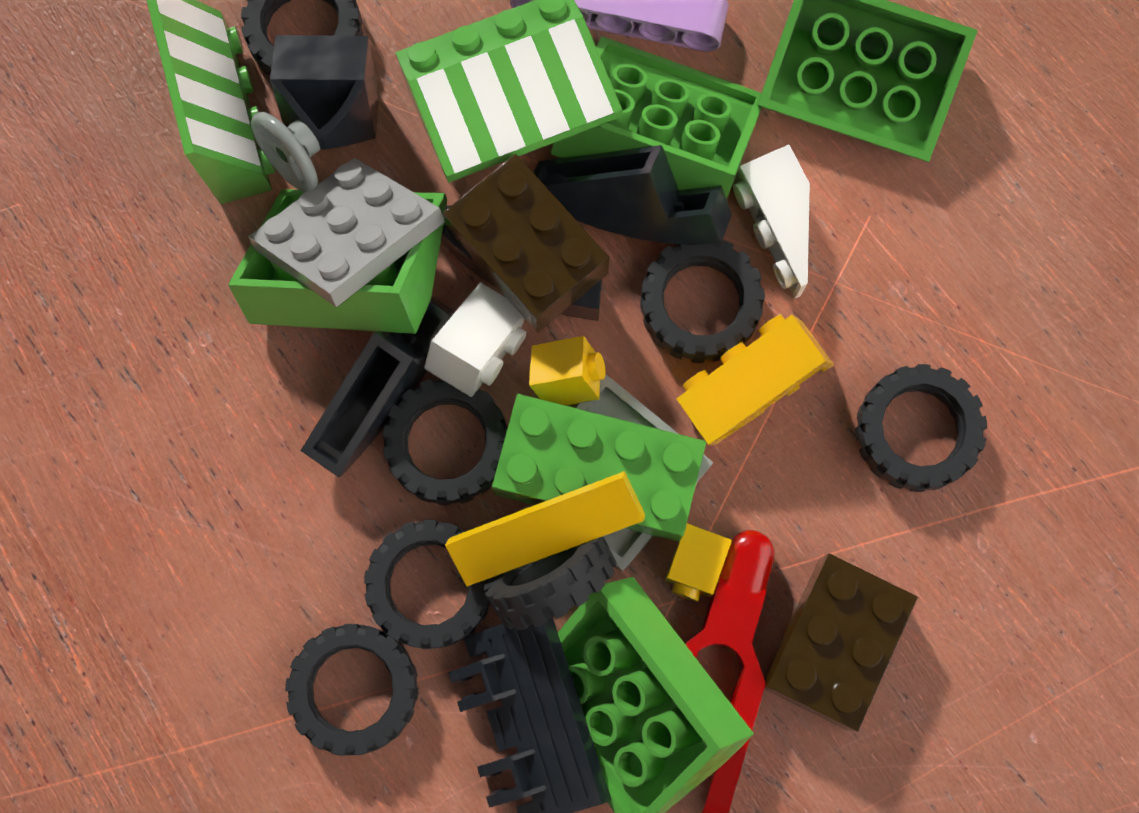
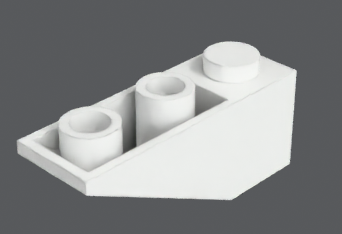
M786 145L741 165L735 180L736 184L733 185V191L740 207L743 210L748 208L755 221L753 231L759 245L763 249L769 248L776 262L773 264V270L779 284L783 289L789 288L795 299L801 296L808 284L810 183L790 145Z

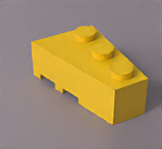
M782 314L777 315L758 330L762 335L759 339L748 347L743 342L737 344L720 357L723 362L722 366L711 374L703 370L682 385L686 392L676 398V400L708 445H717L763 414L765 409L783 396L787 395L788 397L800 389L799 385L821 370L824 373L834 366L803 321L794 315H790L786 319Z

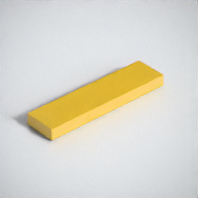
M625 471L450 537L445 546L466 586H470L643 522L645 512Z

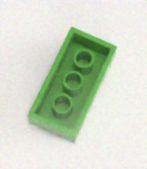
M517 394L492 488L497 496L537 505L625 471L645 512L643 522L629 526L626 529L680 542L684 536L706 441Z

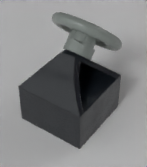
M276 35L270 81L282 122L271 114L258 112L251 121L252 131L261 150L278 173L293 187L306 192L316 189L318 184L317 173L310 157L320 151V149L338 148L376 138L379 91L368 36Z

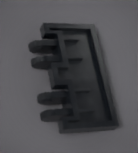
M553 617L549 618L547 623L537 627L531 624L527 629L517 630L515 626L512 629H508L504 624H500L465 637L464 641L470 658L487 653L488 658L448 672L451 683H461L473 679L475 675L482 674L486 692L474 693L463 697L462 700L457 702L459 710L463 712L501 699L503 706L486 711L498 751L516 746L518 752L477 766L480 778L484 776L487 778L511 768L516 784L515 787L509 789L507 787L501 788L486 796L489 808L531 795V801L516 806L517 813H573L612 800Z

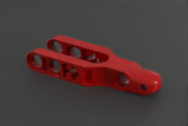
M746 530L739 532L731 539L732 542L714 593L711 596L702 629L686 641L685 645L695 658L698 651L715 644L727 646L735 652L740 669L730 703L753 731L766 683L752 641L764 603L766 588L774 563L775 550L771 540L765 534L756 530ZM750 739L710 775V788L702 813H729Z

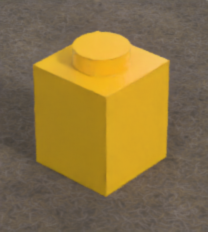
M584 336L532 346L529 386L541 400L565 406L600 400V380L605 379V363L602 355L594 351Z
M687 523L684 536L677 543L664 580L674 585L671 592L695 602H699L701 595L707 598L712 596L732 540Z

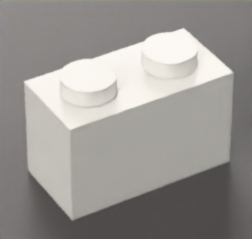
M480 282L432 339L424 369L472 397L483 383L488 386L493 383L504 362L501 359L504 355L509 353L513 356L517 352L527 333L521 329L525 318L506 297Z

